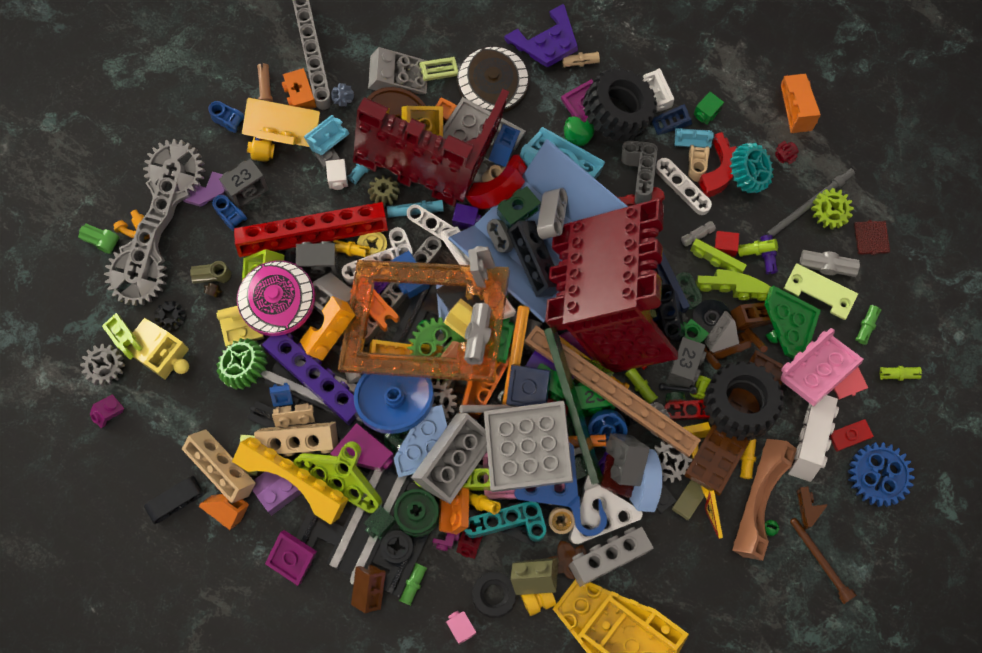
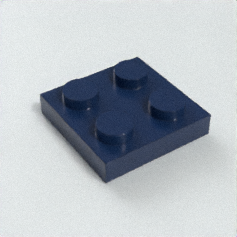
M512 364L506 404L528 406L547 403L552 371Z

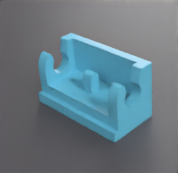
M331 115L307 133L304 138L313 152L323 155L350 133L341 126L343 122L340 119Z

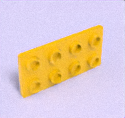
M248 98L242 134L309 147L304 136L318 126L320 111Z

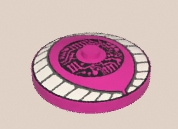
M271 261L257 266L243 279L237 294L238 310L245 323L254 331L268 336L285 335L298 329L309 318L315 304V289L311 279L302 268L287 261Z

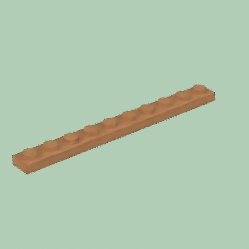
M535 326L524 343L554 363L544 330ZM562 344L572 377L688 458L701 441L699 438Z

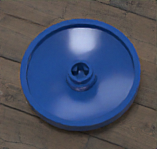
M402 359L386 360L372 366L361 376L354 391L355 409L363 423L375 431L387 434L405 432L420 424L429 414L434 402V388L427 372L416 363Z

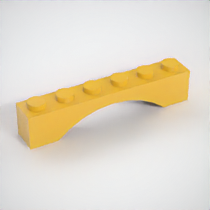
M249 437L241 441L232 460L233 463L247 472L264 471L279 475L288 480L305 496L313 513L330 525L340 518L349 498L345 497L341 491L329 487L325 481L310 475L309 471L299 468L290 459L283 458L274 449L264 446L256 438Z

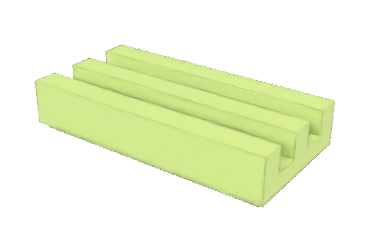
M455 57L424 61L419 64L422 69L421 73L424 76L423 81L454 77L458 74ZM452 63L449 66L426 69L429 66Z

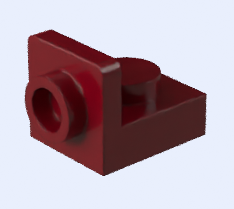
M470 524V528L468 529H471L472 532H476L477 526ZM463 531L456 552L464 557L475 559L483 536L470 538Z

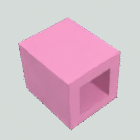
M456 611L448 616L449 620L446 623L459 645L476 635V631L464 611L461 613Z

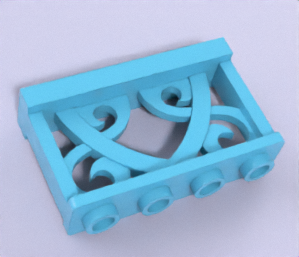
M541 127L528 144L522 147L520 157L526 166L529 167L545 140L548 139L594 179L600 175L605 161L544 127Z

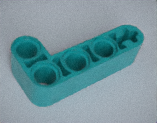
M529 501L500 509L496 515L488 512L470 517L469 527L464 532L470 538H477L525 525L529 538L532 541L539 542L545 537L546 525L539 504ZM533 507L537 510V514L535 516H528L526 509ZM513 512L517 514L518 519L510 522L506 518L507 514ZM489 518H496L498 524L495 527H490L487 524V520ZM481 520L484 522L485 530H482V526H479L481 525ZM471 523H474V526H479L476 528V532L468 529ZM538 526L542 529L543 533L540 536H535L532 534L531 529Z

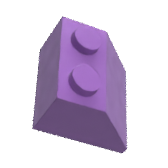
M264 472L254 479L256 484L252 490L271 516L302 494L288 480L273 473Z

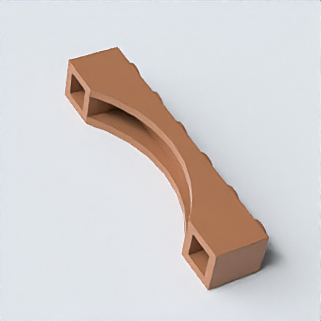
M766 440L743 518L740 522L738 534L734 541L733 551L742 557L762 561L764 559L769 543L764 524L767 501L777 481L792 467L797 450L796 447L787 441Z

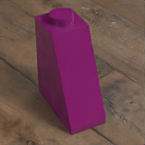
M357 423L330 453L331 456H338L342 447L346 443L353 441L361 447V455L356 466L382 472L384 469H389L394 462L393 453ZM347 447L348 454L355 456V451Z

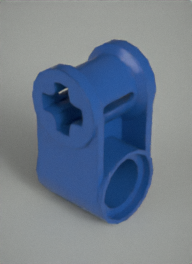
M214 101L208 107L211 119L215 123L233 133L237 132L238 125L244 120L245 115L242 112L220 101ZM216 111H222L220 114H214Z
M218 195L213 199L212 203L217 215L232 231L243 220H247L244 213L225 195ZM222 203L227 204L225 208H218Z

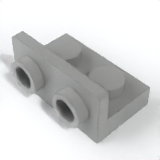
M478 246L468 250L470 271L478 289L486 288L485 280H488L487 269L495 268V263L489 247Z

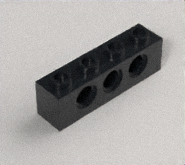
M535 221L516 222L507 230V233L536 297H552L558 292L556 290L557 284L549 280L550 267L555 265L543 239L538 235L537 225Z

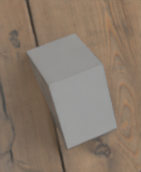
M724 311L704 341L712 352L739 344L735 320L727 311Z

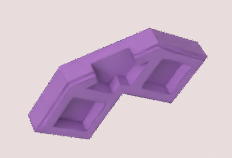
M212 171L206 188L195 185L196 192L190 190L191 197L184 199L183 202L201 207L216 196L225 195L219 180L223 174Z

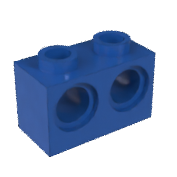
M503 124L488 160L496 165L506 167L520 131Z

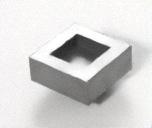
M333 147L323 155L315 153L324 170H326V161L340 160Z

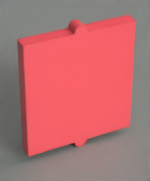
M859 367L834 388L838 400L850 395L855 396L856 393L868 389Z

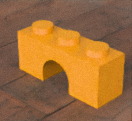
M334 296L330 298L322 310L324 314L322 327L316 329L310 326L300 340L307 355L320 360L325 358L355 317V313L348 302Z

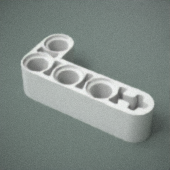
M399 227L393 228L390 231L389 238L392 248L344 265L342 276L345 283L348 285L359 284L364 279L367 280L376 269L383 275L389 273L390 264L382 263L385 259L393 260L408 250L413 256L405 231ZM396 236H401V237H402V240H400V241H395V240H393V239H394ZM368 265L373 266V269L370 271H367L364 268Z

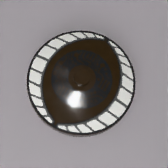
M500 46L482 47L471 52L462 61L457 74L458 90L461 97L492 112L502 89L509 91L503 112L505 113L517 107L525 98L529 88L528 68L522 58L510 49Z

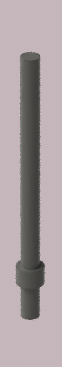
M850 168L841 176L838 175L832 180L831 184L819 193H822L825 189L830 191L832 188H841L845 185V181L855 175V171ZM819 193L766 232L768 237L769 235L775 236L813 207L815 204L812 202L818 199L816 196Z

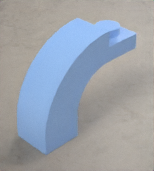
M653 449L649 450L641 486H634L629 498L637 511L655 512L660 499L662 469L659 457Z

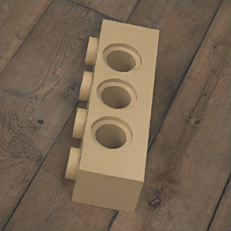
M336 422L260 428L254 432L255 438L261 444L274 449L277 454H283V456H293L297 452L313 454L314 451H321V453H330L339 444ZM313 435L318 437L319 443L314 442ZM294 437L299 439L300 445L294 442ZM275 438L280 440L281 446L276 444Z
M206 429L189 435L182 450L231 503L249 497L256 482L243 468L232 462L233 458L217 440Z

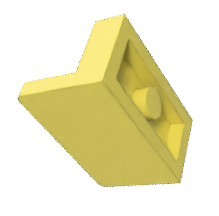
M460 299L450 310L444 321L447 326L464 339L466 328L471 321L473 307Z

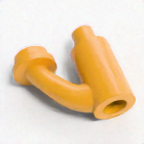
M133 210L131 212L133 217L131 221L137 230V226L144 218V215L139 214L138 210ZM123 220L117 221L113 225L116 233L121 232L128 237L134 238L136 231L128 229L127 223ZM147 234L144 237V240L150 238V235Z

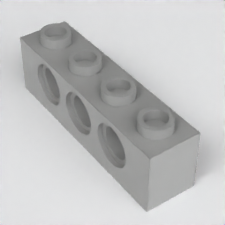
M632 527L624 532V536L618 538L616 535L607 540L608 544L602 547L598 544L589 549L590 553L584 555L582 552L572 558L573 561L568 566L579 587L650 552L653 546L643 528L635 529V527ZM624 542L630 544L631 551H628L624 548ZM606 551H611L614 559H609ZM589 559L596 562L597 568H592L589 565Z

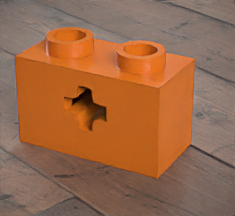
M304 68L283 74L285 81L281 83L284 92H289L290 97H287L288 104L305 109L316 108Z

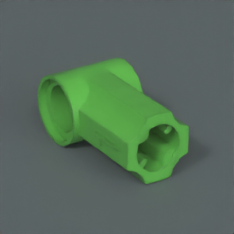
M85 224L80 228L78 236L79 239L95 245L98 249L108 254L112 253L120 238L110 230L105 229L103 231L89 224Z

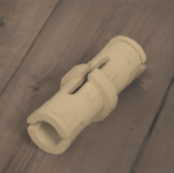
M579 52L577 55L567 56L562 59L563 67L578 65L584 67L585 64L600 63L599 52L585 54Z

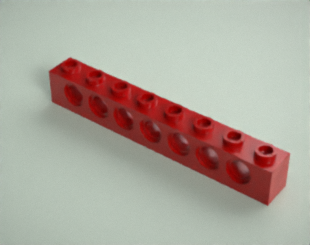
M383 202L234 228V237L239 257H244L265 249L270 251L294 248L296 244H301L302 242L316 244L324 241L388 231Z

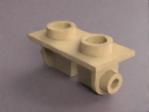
M313 404L295 405V411H292L291 406L273 409L272 417L275 427L315 422Z

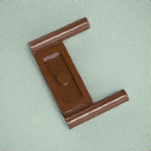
M747 328L744 332L737 334L739 344L716 352L710 351L705 346L704 351L707 352L706 360L715 370H718L721 364L717 359H723L728 355L742 352L750 348L752 342L763 353L768 350V347L750 328Z

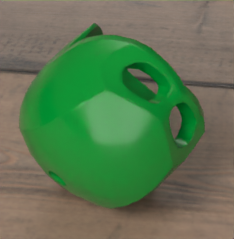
M575 116L569 117L565 121L564 126L565 140L576 146H584L589 143L595 132L593 124H590L588 120L583 122Z

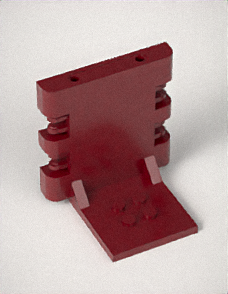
M502 89L489 118H486L483 124L481 134H478L476 139L466 142L451 135H448L447 139L440 135L437 136L431 131L425 130L426 124L413 118L410 123L404 119L401 120L395 115L389 114L390 108L364 97L357 109L353 162L375 172L378 167L387 168L392 173L398 175L397 182L408 187L411 186L412 182L423 184L427 189L433 190L431 197L442 200L444 203L454 207L457 200L464 202L465 196L496 135L509 91Z
M659 198L564 224L562 234L552 238V249L559 255V259L562 261L557 266L550 267L549 280L557 284L556 290L559 292L555 298L547 299L545 322L550 327L556 326L557 330L567 329L594 361L610 374L678 359L677 350L652 320L650 313L651 309L658 308L661 305L662 280L654 270L662 262L663 251L661 243L656 239L658 233L663 230L664 205Z

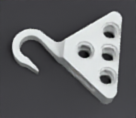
M580 447L574 449V455L582 454ZM587 474L580 498L582 526L588 525L590 529L599 524L600 516L598 511L593 508L592 503L595 499H600L609 521V526L598 535L585 537L579 532L574 523L568 538L571 543H582L640 520L643 515L642 511H637L632 504L599 484L592 485ZM622 510L628 516L625 522H621L618 518V514Z

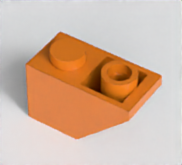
M223 494L211 495L199 505L201 509L229 530L241 522L249 506L243 499L231 503Z

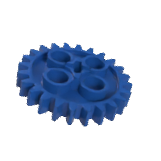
M875 442L872 444V448L866 445L864 447L865 451L860 449L858 451L859 455L855 454L853 456L855 461L849 463L853 469L848 470V473L853 474L848 480L855 482L851 488H858L856 495L863 494L862 501L869 498L870 505L877 501L878 507L882 506L883 502L888 507L891 505V502L895 505L898 503V499L900 501L904 500V495L910 493L907 488L913 487V484L909 481L915 478L909 475L914 468H908L907 465L911 461H904L906 454L900 456L899 448L893 451V445L891 444L886 448L884 442L879 447ZM871 458H875L878 461V466H874L871 463ZM884 459H887V463L884 467ZM890 465L897 468V474L890 470ZM883 469L882 476L884 477L880 479L881 474L878 472ZM865 476L871 477L872 484H868L865 481ZM877 483H878V491L875 490V487H876V484H877ZM884 483H888L891 486V492L884 488Z

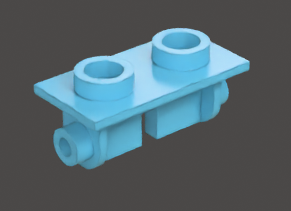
M675 128V146L690 147V145H694V147L701 148L706 146L712 147V131Z

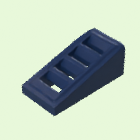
M685 104L658 115L652 120L657 135L693 124ZM683 114L684 119L681 120L679 115ZM676 116L677 122L674 123L672 117ZM665 119H669L671 124L667 126ZM659 121H662L663 128H660Z

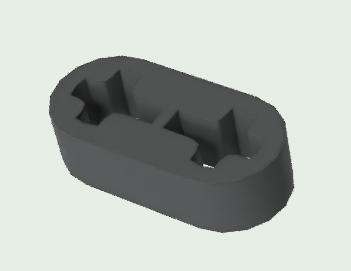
M492 219L487 224V232L496 250L503 253L511 252L514 246L507 233L508 228L502 220Z

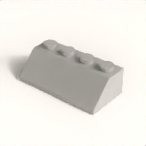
M456 413L411 478L426 491L451 504L487 452L485 429L468 413Z

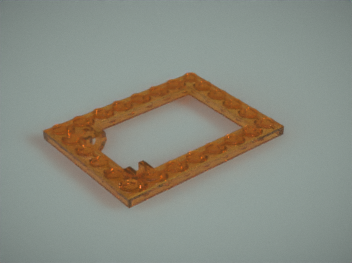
M357 260L349 304L355 313V317L344 332L338 370L348 373L495 383L510 275L509 267L487 269L488 280H485L486 288H482L476 285L470 271V265ZM393 282L467 286V299L473 300V296L478 295L480 300H484V303L488 304L491 308L488 327L491 329V335L488 343L485 345L483 363L472 365L464 360L467 342H461L458 345L456 358L363 352L374 283Z

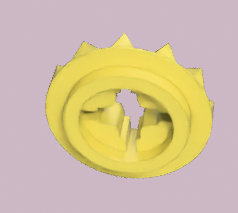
M381 232L360 235L357 241L358 245L369 246L368 242H376L377 249L370 248V255L384 251L387 248L386 237Z

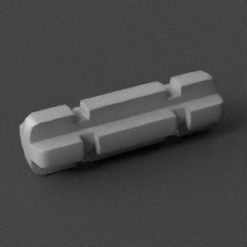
M709 221L704 226L702 225L691 231L690 234L682 236L681 241L684 246H689L696 238L701 239L708 233L714 232L716 227L712 221Z

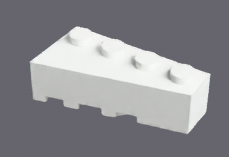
M826 395L815 406L810 403L808 404L803 424H806V426H803L798 438L802 442H799L794 457L796 461L789 469L788 475L811 482L820 468L825 467L827 462L825 452L829 450L831 445L829 435H832L835 428V423L832 422L839 411V407L836 406L837 398Z

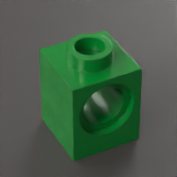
M709 92L696 106L694 115L700 122L708 125L722 110L724 102L712 92Z
M692 319L688 323L684 322V338L702 344L709 333ZM688 331L694 332L695 335H696V337H694V338L689 337V336L687 335V332H688Z

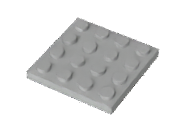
M462 97L443 126V138L447 139L448 135H451L465 142L476 139L478 134H481L483 124L486 118H489L491 112ZM502 118L473 183L482 182L483 173L491 166L496 165L488 159L503 124L520 131L511 156L525 136L526 131Z
M564 401L484 411L491 492L573 482Z

